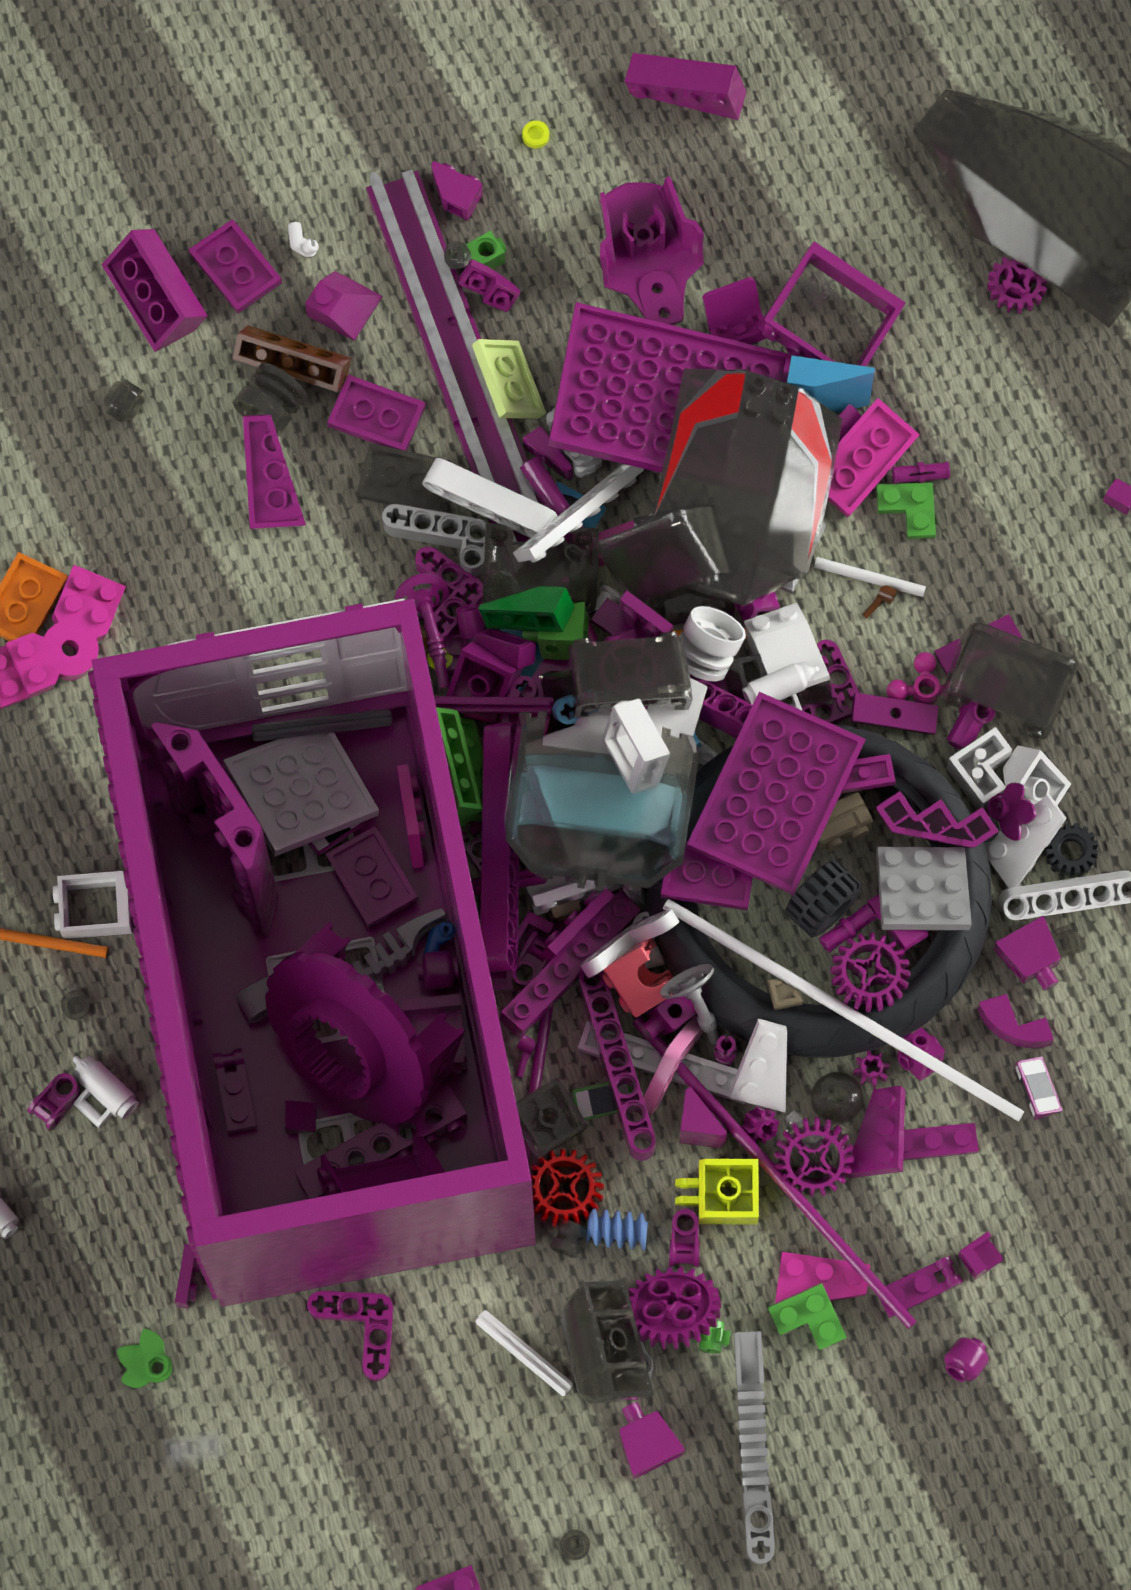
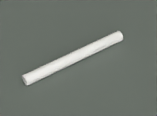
M819 557L816 558L814 566L817 569L872 584L887 585L895 590L920 597L924 596L926 586Z

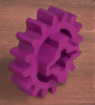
M1013 254L1011 261L1004 256L1002 257L1001 265L995 263L993 265V272H989L988 280L990 282L987 284V290L992 291L990 299H998V308L1006 305L1007 313L1016 308L1018 314H1021L1024 307L1028 311H1032L1033 303L1040 305L1042 301L1041 296L1046 295L1047 288L1045 286H1047L1048 278L1042 277L1045 269H1036L1038 261L1027 262V255H1024L1022 260H1018L1017 255ZM1004 274L1005 280L999 285V279ZM1035 283V290L1031 294L1029 287H1032Z

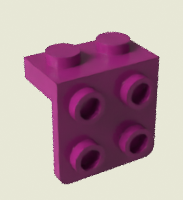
M752 277L706 292L702 296L710 335L747 344L767 339L762 334V331L757 328L764 316L761 313L756 282Z

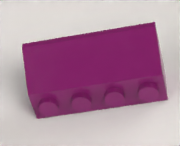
M155 229L131 230L101 264L154 352L194 332L207 318L206 312Z

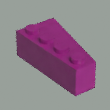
M639 53L632 54L624 81L629 93L634 97L640 99L649 98L739 120L746 96V89L736 65Z

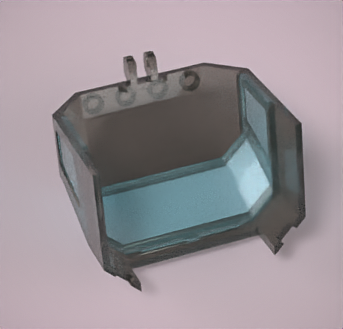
M538 711V717H531L532 713L519 712L504 832L506 841L531 873H536V877L543 879H553V875L565 877L566 881L577 883V888L582 889L585 888L587 880L594 881L597 891H603V887H611L612 883L624 885L623 888L628 890L640 891L641 887H651L683 863L700 754L693 736L680 733L679 737L671 735V729L662 727L661 738L670 752V756L658 787L632 794L610 754L542 745L547 711Z

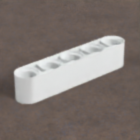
M441 458L434 460L422 483L429 491L529 538H532L558 517L548 507Z
M1118 871L1008 888L1000 894L998 903L1004 914L1012 920L1131 903V890L1122 892L1121 889L1124 883L1131 881V872ZM1100 885L1105 886V891L1102 895L1093 896V891L1096 887ZM1076 890L1077 895L1073 900H1064L1065 894L1068 891ZM1040 895H1049L1045 904H1036V900ZM1012 899H1020V904L1017 908H1007L1008 903Z

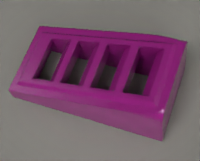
M539 426L523 437V447L535 457L538 456L544 464L564 479L569 481L573 478V466L559 448L548 446L549 435L543 427Z
M490 628L474 634V641L517 669L532 665L535 662L536 643L534 641Z

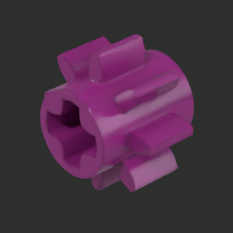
M867 1051L864 1059L856 1058L855 1062L860 1068L854 1069L853 1075L861 1076V1086L867 1082L871 1083L873 1089H875L879 1079L883 1082L887 1081V1076L882 1071L888 1070L890 1064H883L881 1060L882 1053L875 1056L871 1055L870 1051ZM876 1065V1072L872 1071L870 1074L866 1072L867 1067Z
M755 1106V1109L745 1114L744 1124L741 1127L747 1131V1134L754 1142L759 1140L766 1144L767 1140L776 1136L777 1125L780 1122L774 1118L775 1112L771 1109L765 1108L763 1110L759 1106Z

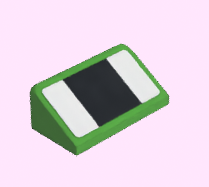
M608 1082L571 1091L578 1122L617 1113ZM629 1085L618 1087V1091L621 1094L626 1095L632 1092Z

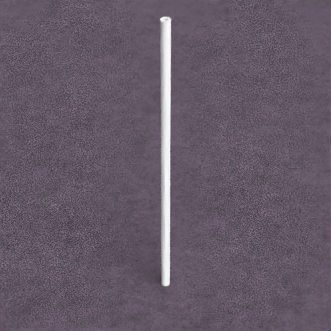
M670 899L666 901L663 909H672L677 918L1018 1122L1025 1111Z

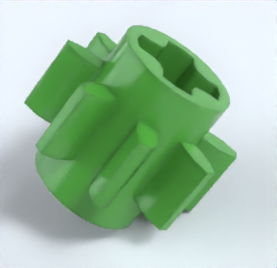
M716 1320L717 1327H710L709 1336L701 1333V1342L693 1339V1342L699 1343V1351L720 1354L721 1348L729 1345L731 1331L724 1330V1322Z

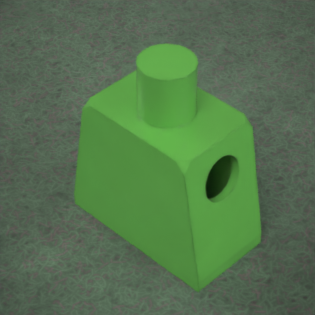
M585 602L574 603L575 608L563 632L522 630L523 638L539 644L541 656L544 659L586 661L589 620Z

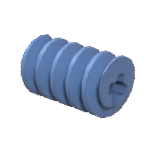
M592 1208L588 1219L586 1245L591 1237L593 1238L594 1245L597 1247L601 1240L604 1239L608 1248L616 1240L619 1249H622L625 1242L628 1241L630 1250H634L637 1242H640L642 1251H645L648 1222H645L643 1213H639L636 1221H634L632 1213L628 1211L623 1220L618 1210H616L613 1218H610L607 1209H604L601 1217H598L596 1209Z

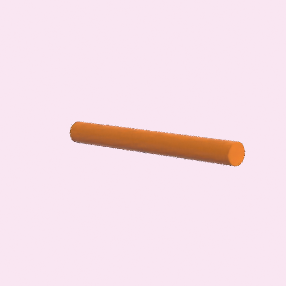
M0 928V940L107 958V946Z

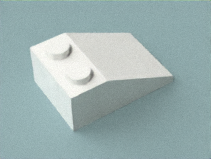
M797 603L744 621L749 647L765 676L791 664L805 662L808 667L817 666L819 668V671L813 675V683L810 686L830 680L829 673L808 622Z

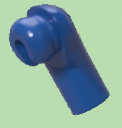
M442 922L429 931L423 955L427 952L439 951L440 946L454 937L455 927L451 922Z

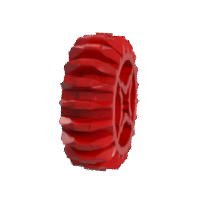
M564 1148L560 1149V1157H555V1153L549 1151L550 1160L548 1162L542 1156L538 1158V1162L542 1166L541 1168L536 1165L530 1167L532 1173L536 1175H531L533 1205L537 1204L533 1208L534 1215H538L543 1211L544 1213L541 1217L543 1223L547 1222L550 1216L553 1217L552 1227H557L559 1219L563 1220L565 1229L569 1228V1219H573L574 1224L580 1226L579 1216L582 1215L588 1221L590 1213L587 1209L592 1210V1208H595L598 1211L599 1207L593 1201H603V1195L598 1193V1191L604 1190V1183L596 1182L602 1178V1173H592L596 1168L595 1162L585 1165L588 1159L586 1154L582 1155L579 1160L576 1159L577 1150H572L570 1157H566ZM571 1167L578 1170V1172L563 1175L558 1170H555V1168ZM547 1174L554 1186L548 1192V1196L543 1199L540 1193V1185ZM586 1178L589 1184V1192L586 1199L581 1202L575 1190L581 1184V1181ZM559 1183H565V1185L569 1183L570 1194H564V1191L560 1193ZM565 1201L574 1208L560 1210L550 1205Z

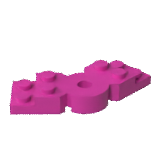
M73 565L52 615L55 625L49 628L44 637L30 633L9 641L5 646L0 647V710L52 690L58 678L65 681H74L84 677L93 667L91 660L98 657V641L105 639L126 586ZM66 645L72 646L76 651V655H65L62 647Z

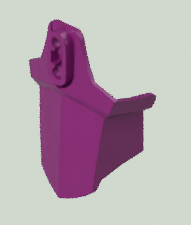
M671 177L665 178L663 187L653 183L632 182L622 184L607 194L605 192L600 193L599 202L606 236L600 244V262L604 288L627 295L639 309L644 319L669 325L681 323L684 319L686 282L704 264V234L696 221L685 217ZM655 288H660L662 292L656 294L652 292V290ZM662 309L669 314L668 318H661L659 316Z

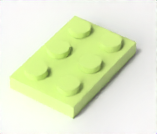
M478 339L472 344L499 418L538 419L546 414L519 341Z

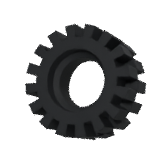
M1064 823V826L1060 827L1054 838L1045 848L1046 862L1052 866L1051 870L1053 872L1057 870L1062 877H1064V874L1069 875V878H1074V875L1080 877L1094 865L1098 855V841L1094 840L1095 835L1093 832L1090 834L1087 832L1088 828L1086 826L1082 829L1079 827V823H1074L1073 826H1070L1069 823ZM1067 841L1077 842L1082 848V856L1077 860L1064 858L1060 851L1061 845Z

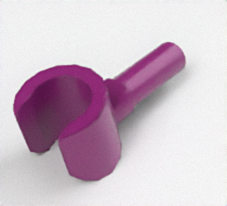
M523 1035L516 1047L524 1052L515 1075L521 1078L523 1077L527 1061L536 1047L535 1041L527 1035Z

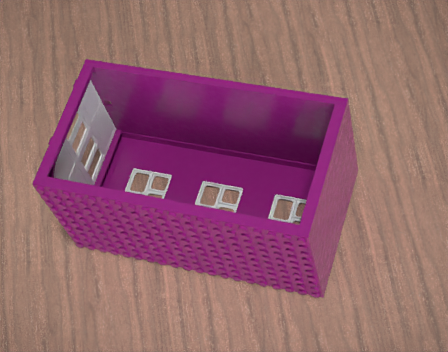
M398 599L363 606L360 603L344 606L345 610L220 634H214V631L197 634L196 638L161 647L91 660L93 670L88 671L90 687L94 695L95 715L99 723V739L105 755L103 756L104 767L109 783H111L108 784V790L114 811H116V813H113L114 824L119 840H121L118 842L119 852L124 868H126L123 871L126 889H128L129 897H131L128 903L131 917L136 926L133 931L136 946L141 955L139 965L144 983L147 986L144 987V994L147 1006L152 1014L149 1017V1022L155 1043H157V1046H154L157 1064L159 1065L160 1072H162V1076H159L165 1101L168 1104L165 1106V1112L170 1130L173 1133V1136H170L171 1146L176 1161H178V1166H175L176 1175L184 1195L181 1196L183 1213L189 1223V1226L186 1227L187 1237L213 1300L218 1299L221 1307L536 1245L532 1180L414 599ZM320 650L321 652L320 658L253 670L252 662ZM324 671L325 679L262 691L257 689L258 683ZM325 688L328 691V696L262 708L260 702L262 700ZM390 709L393 718L392 725L334 732L379 809L378 816L364 821L366 824L350 834L348 838L350 840L376 826L418 895L419 900L368 928L332 866H320L317 855L306 844L303 845L307 864L306 869L301 872L274 877L279 896L270 934L264 937L260 929L255 932L246 918L245 907L239 908L231 896V893L234 892L232 882L236 880L234 876L236 873L232 868L234 865L230 860V857L233 856L232 852L227 847L223 849L216 838H213L204 845L199 837L194 839L185 826L188 820L184 814L178 816L172 807L171 799L167 794L168 790L165 786L166 782L162 777L163 773L159 767L160 763L156 758L157 754L153 748L154 744L150 739L154 735L151 725L158 722L198 730L227 774L223 767L225 759L276 740L253 741L251 727L254 724ZM408 764L410 775L416 774L418 792H413V798L420 799L422 815L416 816L417 822L423 821L426 838L420 839L424 867L413 868L397 771V766ZM198 805L193 808L192 813L202 814L206 810L203 805ZM442 908L446 914L445 918L447 921L451 922L455 927V935L448 942L440 946L439 951L448 950L452 953L453 957L457 956L460 980H455V984L451 988L435 990L427 989L424 981H418L417 964L422 963L429 933L427 932L419 940L415 956L407 960L408 964L402 968L399 965L391 975L387 972L383 974V979L378 982L376 979L373 981L376 982L377 987L382 992L387 993L396 1002L401 1010L402 999L460 994L463 1029L465 1030L464 1040L467 1069H461L462 1072L459 1074L448 1075L447 1079L435 1091L450 1084L467 1114L468 1121L464 1122L465 1126L459 1131L449 1134V1132L444 1133L438 1137V1142L430 1146L445 1172L308 1199L296 1178L294 1170L313 1160L307 1150V1141L312 1133H286L284 1101L293 1100L316 1103V1130L339 1125L342 1128L344 1142L355 1136L354 1123L364 1119L345 1111L336 1101L329 1100L320 1093L319 1088L314 1083L309 1082L289 1059L280 1044L281 1039L279 1035L274 1032L269 1017L255 1023H249L236 1000V995L243 989L271 975L276 965L287 956L295 953L328 922L333 925L332 931L342 939L349 937L351 939L345 951L366 947L370 950L372 957L377 963L380 961L374 948L377 944L380 943L388 956L392 954L385 944L383 937L385 933L389 931L399 947L403 948L404 944L398 937L399 933L396 929L417 917ZM339 1029L335 1035L317 1038L321 1040L323 1048L328 1050V1056L337 1059L339 1066L343 1064L348 1068V1072L353 1070L356 1076L359 1073L365 1076L362 1072L365 1066L359 1062L362 1057L355 1053V1046L349 1045L348 1037L340 1035ZM242 1048L257 1129L228 1134L213 1054L219 1052L222 1055L233 1053L234 1049ZM236 1064L224 1066L225 1074L237 1072ZM432 1113L426 1118V1121L431 1125L438 1124L442 1120V1116L437 1113ZM405 1128L406 1138H413L416 1135V1130ZM383 1151V1152H378V1153L384 1154V1153H386V1152H388V1151ZM359 1156L353 1157L349 1162V1166L363 1164L365 1160Z

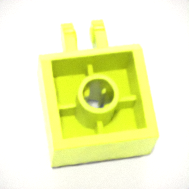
M758 1159L699 1160L698 1178H679L675 1180L677 1188H698V1196L676 1197L675 1205L698 1206L699 1224L758 1225ZM725 1187H731V1192L736 1194L727 1197L721 1191L724 1192Z

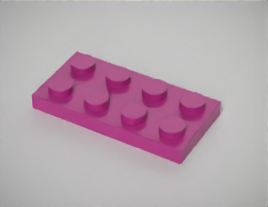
M877 398L831 451L832 462L824 498L848 518L920 434ZM815 470L806 480L813 488L815 484Z

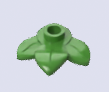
M143 1329L140 1336V1345H127L117 1349L120 1362L128 1369L124 1373L121 1382L129 1387L142 1388L149 1382L161 1383L167 1380L172 1373L173 1365L170 1358L165 1355V1344L161 1337L151 1330ZM161 1363L163 1370L160 1373H154L152 1371L154 1364Z

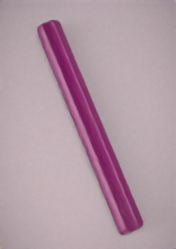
M434 696L436 707L458 710L459 714L550 715L553 713L552 709L555 700L550 697Z

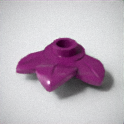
M1016 782L1008 784L1003 793H998L996 796L991 797L987 809L989 815L999 821L1001 832L1007 838L1019 841L1021 840L1022 824L1033 822L1036 817V810L1033 803L1023 798L1025 792L1024 785Z

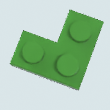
M933 483L876 485L878 514L906 513L907 539L936 537Z
M822 1283L767 1307L779 1335L807 1323L819 1350L847 1338Z

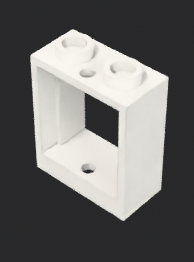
M641 700L621 701L613 706L602 741L631 793L635 794L658 787L670 752Z
M123 871L57 876L58 886H53L54 903H59V913L54 914L55 930L60 931L63 939L132 934V917L128 903L130 897L128 889H126ZM116 886L118 923L70 927L68 890Z

